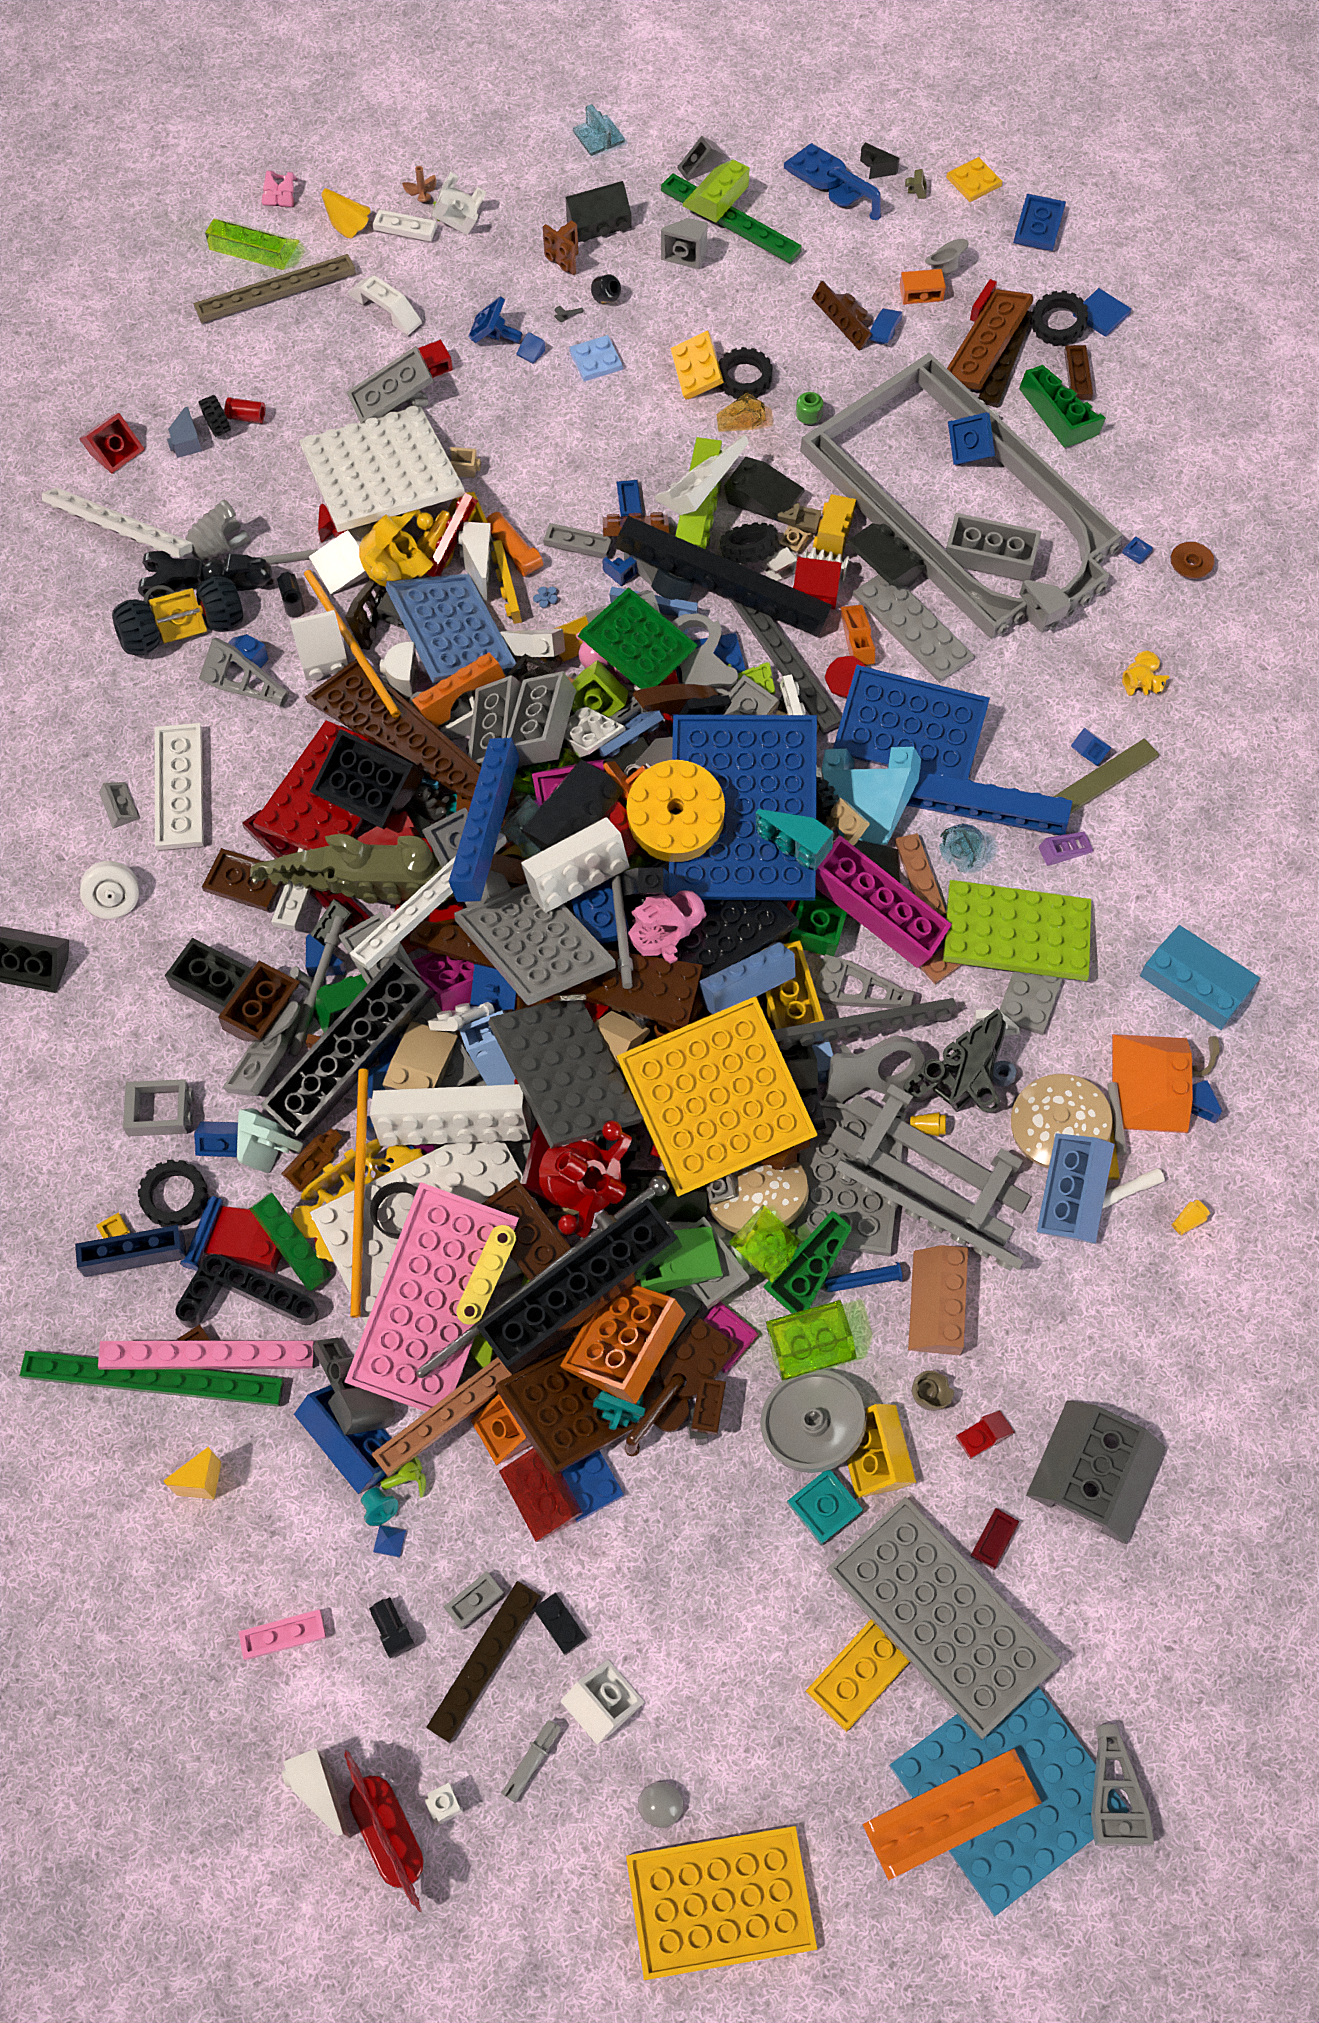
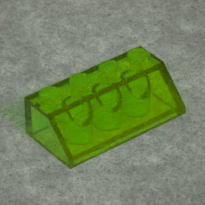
M213 218L205 232L209 250L284 270L299 243V239L226 219Z

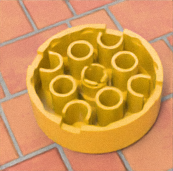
M668 760L657 763L642 772L629 791L627 799L629 829L637 844L657 859L669 862H684L695 859L704 854L718 840L722 832L725 818V801L722 789L710 772L695 763L684 760ZM675 808L682 811L680 814L676 815L670 813V811Z

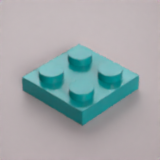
M831 1470L823 1471L787 1500V1504L820 1545L824 1544L863 1512L861 1506Z

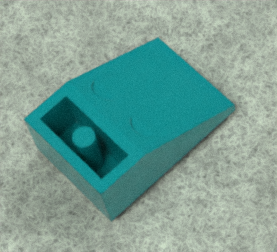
M762 809L756 811V830L758 835L766 841L771 840L776 843L777 848L784 854H792L797 858L796 860L801 866L816 870L832 850L833 831L816 819Z

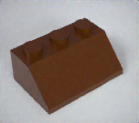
M259 960L218 1016L222 1029L243 1041H260L299 987L300 981Z

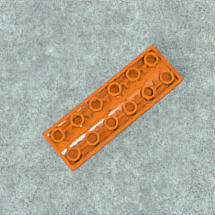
M1012 1749L867 1821L862 1826L889 1881L1038 1806L1042 1802L1015 1749Z

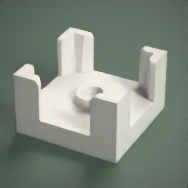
M450 172L440 189L431 216L464 234H469L479 215L477 210L484 200L486 191L477 187L472 196L454 187L459 176Z

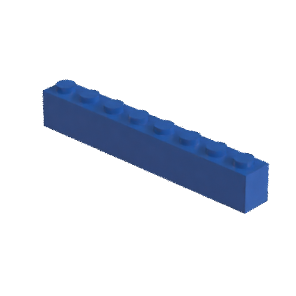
M512 738L489 739L449 878V884L457 902L481 901L520 759Z
M920 771L919 780L906 806L1056 835H1065L1072 800Z

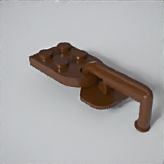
M695 1316L663 1358L660 1367L661 1381L648 1382L643 1390L642 1407L646 1408L645 1413L626 1438V1454L633 1457L639 1454L640 1445L638 1443L653 1424L664 1432L676 1431L689 1415L687 1399L697 1397L700 1377L715 1379L737 1351L738 1345Z

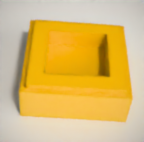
M119 1212L96 1225L103 1238L130 1234Z

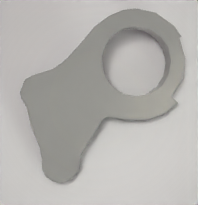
M686 613L672 622L682 632L687 628L695 626L705 628L709 632L707 641L701 647L695 649L679 665L682 670L683 684L712 686L713 688L719 686L733 687L737 684L738 673L736 669L725 665L713 653L721 637V626L718 620L713 622L707 616L698 613Z
M892 1036L882 1040L860 1054H853L843 1044L839 1046L841 1053H836L831 1057L826 1077V1090L822 1096V1101L843 1103L848 1097L865 1087L886 1094L890 1085L893 1084L904 1091L903 1087L906 1080L922 1069L925 1057L915 1041L903 1036ZM898 1050L911 1053L910 1063L901 1073L893 1076H883L878 1073V1066L886 1055Z

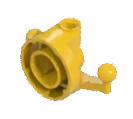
M419 509L403 513L400 517H389L385 514L372 527V530L363 537L359 545V558L363 569L372 580L386 587L387 581L413 579L416 576L420 578L433 566L428 557L417 548L413 537L407 532L401 531L413 516L416 517V523L420 529H430L433 525L431 514L421 512Z

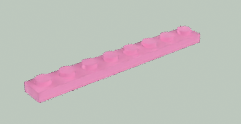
M100 1341L98 1368L309 1369L313 1368L312 1346L314 1342Z

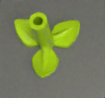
M414 1457L412 1462L406 1463L398 1474L382 1479L380 1481L382 1489L387 1490L408 1481H416L419 1487L420 1498H422L426 1489V1476L421 1473L423 1466L420 1460Z

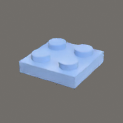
M608 335L569 347V352L584 382L623 370V365Z

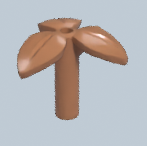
M416 166L417 185L403 182V188L411 196L419 194L417 198L419 202L430 201L432 197L426 192L434 191L436 176L432 175L424 180L423 167Z

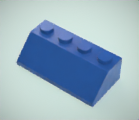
M329 1385L309 1393L294 1415L357 1494L373 1488L387 1476L373 1458L372 1453L392 1438L384 1428L344 1435L328 1403L335 1394L332 1386Z

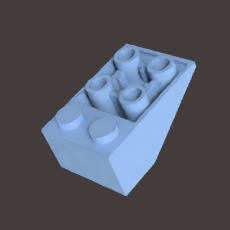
M513 1009L501 1010L463 1025L459 1029L466 1050L487 1086L514 1085L516 1078L488 1024L490 1017L512 1012Z

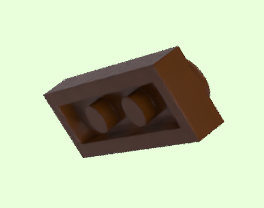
M1065 345L1064 355L1069 389L1077 393L1076 397L1079 400H1092L1093 389L1086 345Z

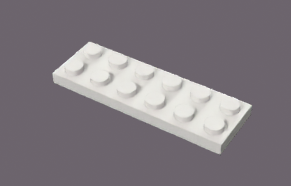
M201 723L155 727V847L157 850L204 846Z

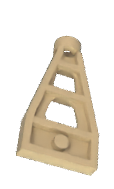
M839 798L833 806L830 816L825 818L828 820L825 826L830 830L838 827L844 833V839L853 846L870 825L858 811L842 798Z

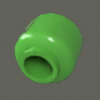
M814 392L801 394L796 402L797 419L805 424H814L820 421L823 416L824 405L822 397Z

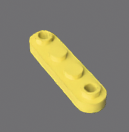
M499 1225L495 1227L488 1237L457 1306V1317L464 1324L471 1325L477 1323L485 1311L516 1241L515 1233L509 1226ZM501 1233L506 1234L508 1237L507 1242L500 1243L497 1239L498 1235ZM467 1306L474 1307L475 1313L473 1316L465 1315L464 1310Z

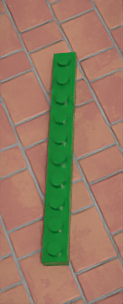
M26 1350L19 1374L22 1379L275 1407L280 1406L284 1385L282 1378L199 1369H99V1358Z

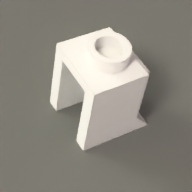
M786 547L775 552L773 556H768L766 560H761V568L768 577L781 581L795 573L797 556Z
M450 1783L427 1794L428 1797L424 1799L435 1826L463 1813Z

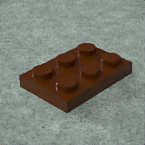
M221 848L202 885V889L204 892L268 912L283 882L280 881L278 885H274L270 879H265L254 884L252 877H250V869L254 864L264 861Z

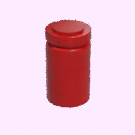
M228 397L225 401L224 413L227 419L262 424L266 407L264 402Z

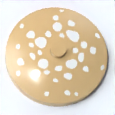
M1052 1074L1033 1081L1018 1095L1011 1112V1129L1014 1140L1021 1152L1035 1164L1049 1169L1056 1133L1095 1137L1109 1142L1112 1131V1113L1104 1094L1088 1080L1070 1074Z
M758 1161L733 1172L735 1197L711 1204L707 1192L711 1213L721 1226L736 1234L761 1236L777 1232L798 1218L806 1206L809 1186L805 1171L798 1162L788 1165L784 1170L772 1169L771 1165L761 1164V1161Z

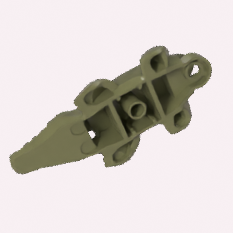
M335 834L325 836L329 846L301 851L254 864L250 869V877H252L254 884L265 879H270L274 885H278L280 881L287 885L291 881L295 887L303 884L305 889L313 887L318 891L330 890L332 893H343L347 897L363 899L364 902L374 904L377 900H385L390 904H400L401 901H407L442 867L435 854L430 851L427 843L417 836L398 837V845H368L350 835ZM452 893L450 896H448V897L443 901V903H444L448 898L454 897V893Z

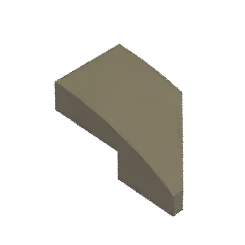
M797 503L790 510L778 513L777 520L792 527L816 534L822 510L800 506Z

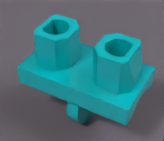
M603 1390L594 1399L592 1406L604 1411L602 1418L610 1421L609 1429L615 1430L618 1424L627 1427L629 1421L637 1423L639 1418L644 1416L646 1409L642 1407V1394L637 1403L633 1404Z

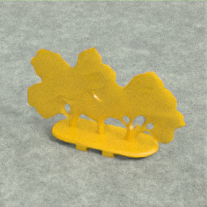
M378 1138L366 1144V1165L369 1168L365 1178V1185L424 1156L421 1153V1148L409 1149L406 1145L389 1146L385 1158L373 1159L382 1150L383 1146H380ZM352 1148L344 1153L345 1159L335 1166L331 1163L323 1168L324 1174L310 1183L301 1193L300 1198L304 1201L312 1200L319 1196L318 1203L313 1206H298L294 1208L292 1215L293 1222L305 1239L317 1238L315 1243L316 1256L332 1262L334 1260L310 1212L321 1207L324 1201L327 1204L354 1191L355 1182H352L348 1175L355 1171L356 1151L354 1152ZM393 1158L394 1162L389 1163L387 1159ZM381 1164H384L391 1169L389 1172H381L374 1166L380 1167ZM372 1170L376 1173L374 1178L371 1177ZM341 1180L344 1181V1185L340 1188L337 1195L333 1196L326 1192Z

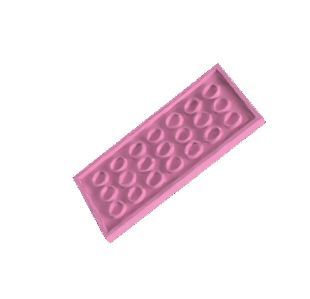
M420 1182L345 1383L425 1412L453 1392L458 1384L474 1339L424 1378H419L416 1375V1371L474 1325L464 1324L458 1319L456 1313L457 1306L491 1231L499 1225L509 1226L514 1231L519 1218ZM501 1233L497 1239L500 1243H505L508 1237L506 1234ZM467 1306L464 1310L465 1315L473 1316L475 1313L474 1307Z

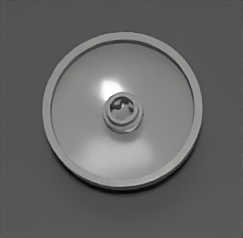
M805 1370L784 1379L772 1390L762 1409L761 1433L771 1454L784 1466L805 1473L823 1472L842 1464L857 1450L866 1430V1409L858 1390L845 1377L828 1370Z

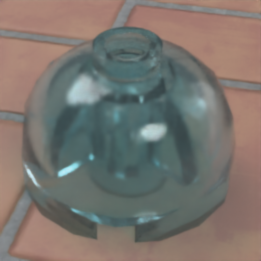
M965 823L957 824L945 829L941 833L940 837L943 836L942 843L939 844L942 858L949 865H951L952 860L960 869L958 870L959 872L968 871L983 860L986 853V842L980 830L975 826ZM964 856L967 857L965 861H958L954 859V857L957 859H960Z

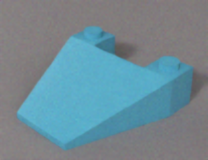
M891 747L888 769H854L855 760L847 749H825L822 764L824 780L829 782L828 786L835 788L834 795L838 794L839 798L846 800L870 823L859 840L887 845L919 780L921 758L914 747ZM837 827L839 835L844 838V833Z

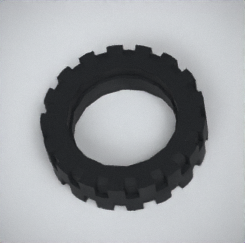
M1064 290L1062 292L1053 291L1049 295L1045 294L1041 300L1039 299L1036 302V307L1032 311L1033 332H1036L1037 338L1042 339L1046 344H1052V346H1065L1070 342L1072 344L1075 343L1078 337L1081 338L1083 336L1084 330L1087 328L1088 312L1087 305L1083 304L1084 300L1081 297H1076L1077 294L1073 292L1070 294ZM1066 308L1074 312L1077 321L1067 329L1057 330L1047 326L1042 318L1051 309Z
M741 347L738 350L737 348L732 349L730 353L726 352L724 357L720 358L719 366L724 383L720 384L719 387L725 391L726 395H731L734 399H756L759 395L765 394L766 389L770 388L773 366L770 364V359L765 357L763 352H757L755 348L747 349V347ZM749 364L758 368L762 376L751 383H740L731 379L728 371L736 365Z
M754 522L750 525L747 523L741 527L736 526L732 528L733 530L726 531L720 540L722 556L735 563H741V565L749 562L757 563L758 560H766L768 556H773L780 547L777 528L772 524L767 525V523L763 522L761 524Z
M174 1159L167 1160V1163L163 1164L162 1162L157 1163L154 1169L150 1168L146 1172V1177L140 1181L141 1188L138 1189L139 1205L154 1224H159L161 1227L183 1224L186 1226L194 1218L197 1219L201 1215V1210L205 1209L206 1199H208L207 1184L200 1171L191 1163L187 1164L183 1160L175 1162ZM176 1175L189 1179L193 1184L194 1192L192 1199L185 1207L174 1212H164L156 1208L153 1203V1193L162 1180Z

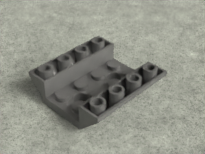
M1067 1400L1026 1496L1050 1508L1053 1504L1063 1507L1102 1526L1101 1533L1127 1544L1166 1447L1147 1429L1097 1405ZM1110 1435L1117 1440L1118 1445L1115 1449L1105 1446L1103 1441L1105 1436ZM1091 1483L1095 1485L1098 1491L1097 1496H1087L1083 1490L1084 1484Z

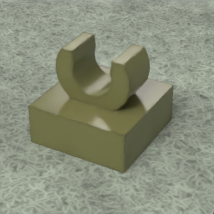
M923 169L915 170L914 178L909 177L905 179V187H908V193H916L918 199H925L927 193V181Z

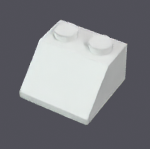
M609 1660L577 1681L561 1700V1703L597 1745L610 1736L645 1703Z

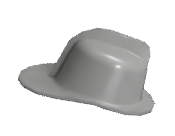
M957 239L946 243L935 253L925 259V263L931 265L932 269H942L943 277H947L958 269L959 255L968 248V240Z

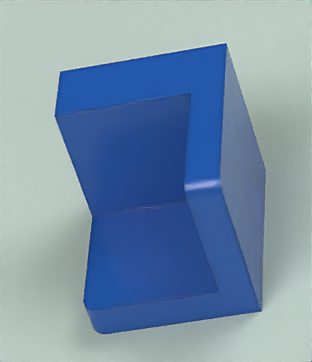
M631 556L625 561L619 557L613 562L607 557L602 559L603 571L620 586L637 574V561Z
M1085 727L1071 744L1074 750L1096 766L1099 765L1112 748Z

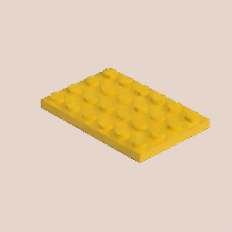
M796 1826L626 1855L644 1981L817 1950Z

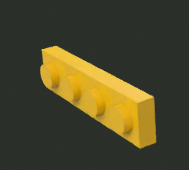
M494 541L495 551H491L494 565H499V568L495 569L498 582L503 581L504 586H500L503 600H508V604H504L507 617H512L513 624L522 623L502 541Z

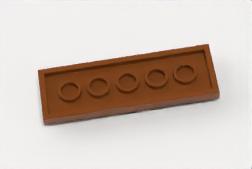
M1000 289L994 290L947 367L967 388L978 390L982 388L1034 301L1033 294Z

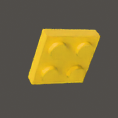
M980 157L947 172L946 176L969 202L1001 187L1003 182Z

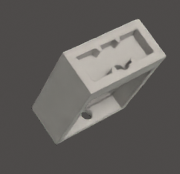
M186 1079L126 1082L123 1129L128 1137L188 1134V1126L193 1124L192 1111H189V1103L194 1101L193 1088L189 1087ZM179 1092L177 1120L139 1122L141 1094Z

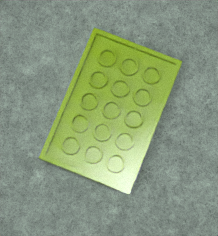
M957 880L949 881L946 920L952 925L944 938V962L1074 980H1088L1091 899Z

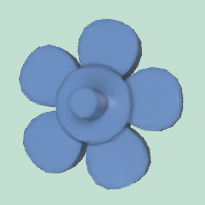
M544 586L538 589L539 594L533 596V601L539 603L541 608H547L549 603L555 604L558 600L555 587H550L548 590Z

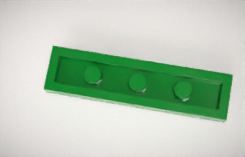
M272 1192L265 1195L249 1208L308 1291H312L331 1276L328 1269L320 1258L316 1256L315 1251Z

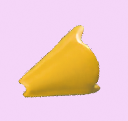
M324 188L321 196L332 227L344 237L353 238L358 231H361L366 226L369 220L367 216L371 212L370 207Z
M445 510L440 512L434 519L432 527L427 529L416 541L417 548L428 559L433 557L436 551V543L440 537H443L446 531V523L451 517L450 513ZM453 550V552H452V554H451V556H450V558H449V560H448V562H447L445 568H447V567L450 565L451 560H452V557H453V554H454V550Z

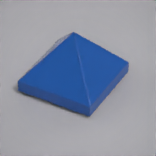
M379 1525L373 1553L400 1558L406 1530Z

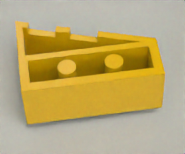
M831 494L829 501L824 503L823 518L819 520L817 529L818 536H815L813 547H816V554H819L824 549L825 557L831 551L833 552V559H836L838 554H841L842 560L855 513L856 499Z

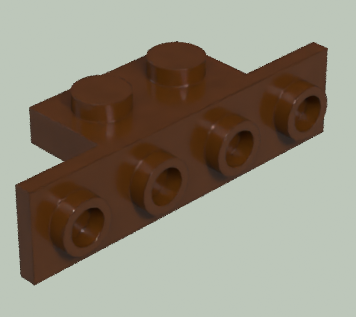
M820 281L811 297L812 300L859 351L862 350L872 334L866 328L873 321L868 315L867 310L860 307L855 301V297L851 294H835L824 281Z

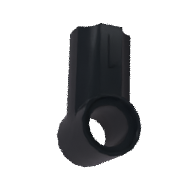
M289 572L281 573L276 579L285 612L289 617L298 618L304 614L305 606L296 576Z
M390 1597L376 1602L369 1608L381 1634L379 1636L390 1659L415 1646L405 1623H402Z

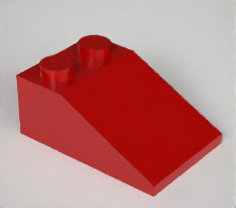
M221 1207L204 1254H218L238 1264L275 1274L282 1254L249 1209Z

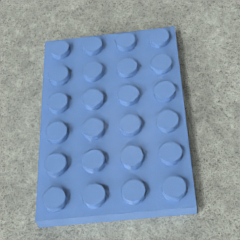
M469 574L387 581L386 590L412 642H414V646L433 683H439L489 652L499 662L504 675L517 672L518 666Z

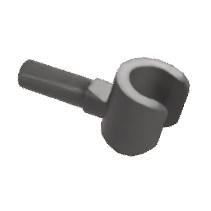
M558 306L554 309L557 313L554 317L559 322H564L571 315L583 313V308L565 311L561 306Z

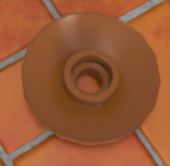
M1197 542L1179 544L1173 549L1170 556L1171 565L1174 570L1187 578L1198 579L1205 577L1212 571L1215 564L1214 555L1211 550Z

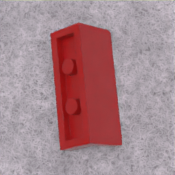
M403 811L396 815L385 829L377 826L356 838V840L368 845H398V837L419 836L420 834L408 812Z

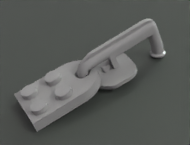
M466 807L422 830L442 868L457 854L468 815ZM489 869L481 901L465 902L467 907L507 892L511 888L503 874Z
M293 967L289 976L300 981L301 985L307 989V992L299 1004L288 1001L261 1040L252 1042L222 1087L228 1093L257 1096L265 1088V1083L270 1075L277 1069L278 1063L287 1047L292 1044L313 980L301 971L299 967Z

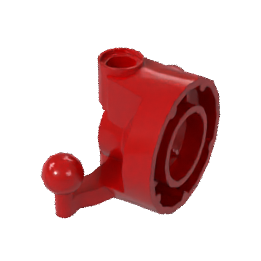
M608 1121L602 1128L603 1136L607 1140H617L608 1151L601 1150L593 1141L584 1139L553 1149L549 1147L542 1158L539 1168V1183L544 1196L555 1205L579 1212V1223L577 1218L570 1214L560 1218L558 1227L565 1235L575 1233L585 1238L592 1227L595 1213L601 1211L610 1203L617 1204L626 1193V1185L621 1182V1166L619 1161L627 1151L632 1137L622 1132V1126L617 1121Z

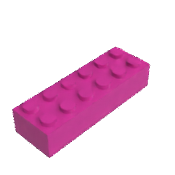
M840 835L833 841L832 850L816 869V889L916 968H919L932 957L952 925Z

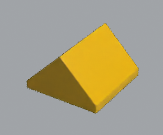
M208 1446L163 1481L177 1496L214 1500L221 1461Z

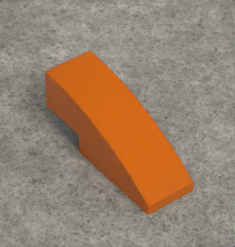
M863 605L841 607L840 611L849 655L856 657L864 665L875 664V647L871 638V627Z

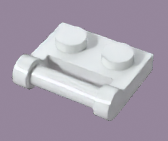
M490 1002L483 1003L479 1007L470 1006V1003L455 1006L456 1010L454 1011L448 1010L437 1013V1017L429 1020L428 1024L430 1030L456 1031L461 1029L464 1024L494 1014V1007Z

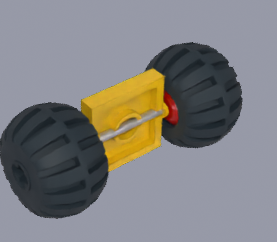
M210 577L197 587V600L193 588L150 599V606L145 601L137 599L125 600L118 604L112 612V619L122 649L127 654L135 656L146 655L159 645L160 637L162 643L166 644L207 632L205 623L213 631H230L243 620L242 604L234 583L225 577Z

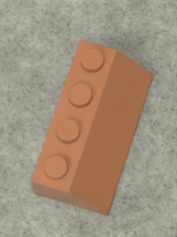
M940 1245L913 1251L908 1351L961 1355L964 1348L967 1247Z

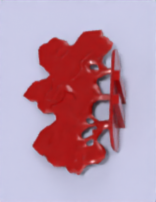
M345 1750L344 1756L351 1779L354 1782L349 1796L350 1809L378 1872L385 1883L392 1887L404 1889L406 1897H408L411 1904L416 1906L417 1910L422 1913L413 1883L418 1880L423 1871L424 1859L400 1803L387 1780L373 1775L363 1777L351 1753Z

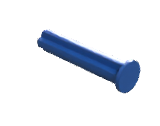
M216 1196L208 1199L186 1257L180 1262V1265L195 1271L200 1267V1260L223 1205L222 1199Z
M898 1261L896 1265L827 1277L825 1280L827 1292H834L894 1280L903 1282L900 1263Z

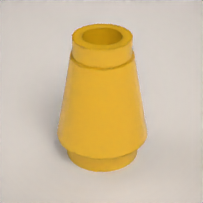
M936 1112L911 1116L910 1126L924 1134L938 1137L940 1134L946 1135V1115Z
M1198 1199L1193 1202L1189 1201L1171 1226L1182 1236L1184 1233L1206 1222L1210 1212Z

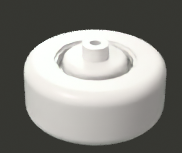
M116 861L96 863L87 869L81 879V901L84 907L98 918L107 920L121 918L130 913L138 901L139 887L137 878L132 870L122 863Z

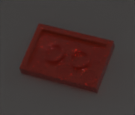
M534 1448L499 1470L535 1542L542 1541L583 1514L562 1473L559 1472L551 1476Z

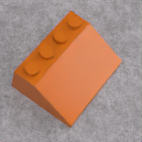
M633 1284L585 1321L560 1366L562 1369L603 1391L636 1404L686 1313L675 1298Z

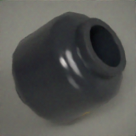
M614 275L598 276L592 281L591 293L594 300L598 303L613 302L621 294V285L618 278Z

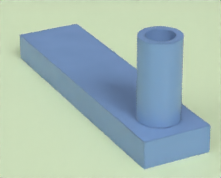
M611 586L609 593L610 602L612 603L626 589ZM655 595L661 614L679 617L686 613H698V603L679 599L669 600ZM689 628L683 631L686 636Z

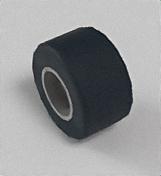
M658 568L651 587L657 594L669 600L679 599L688 601L694 583Z

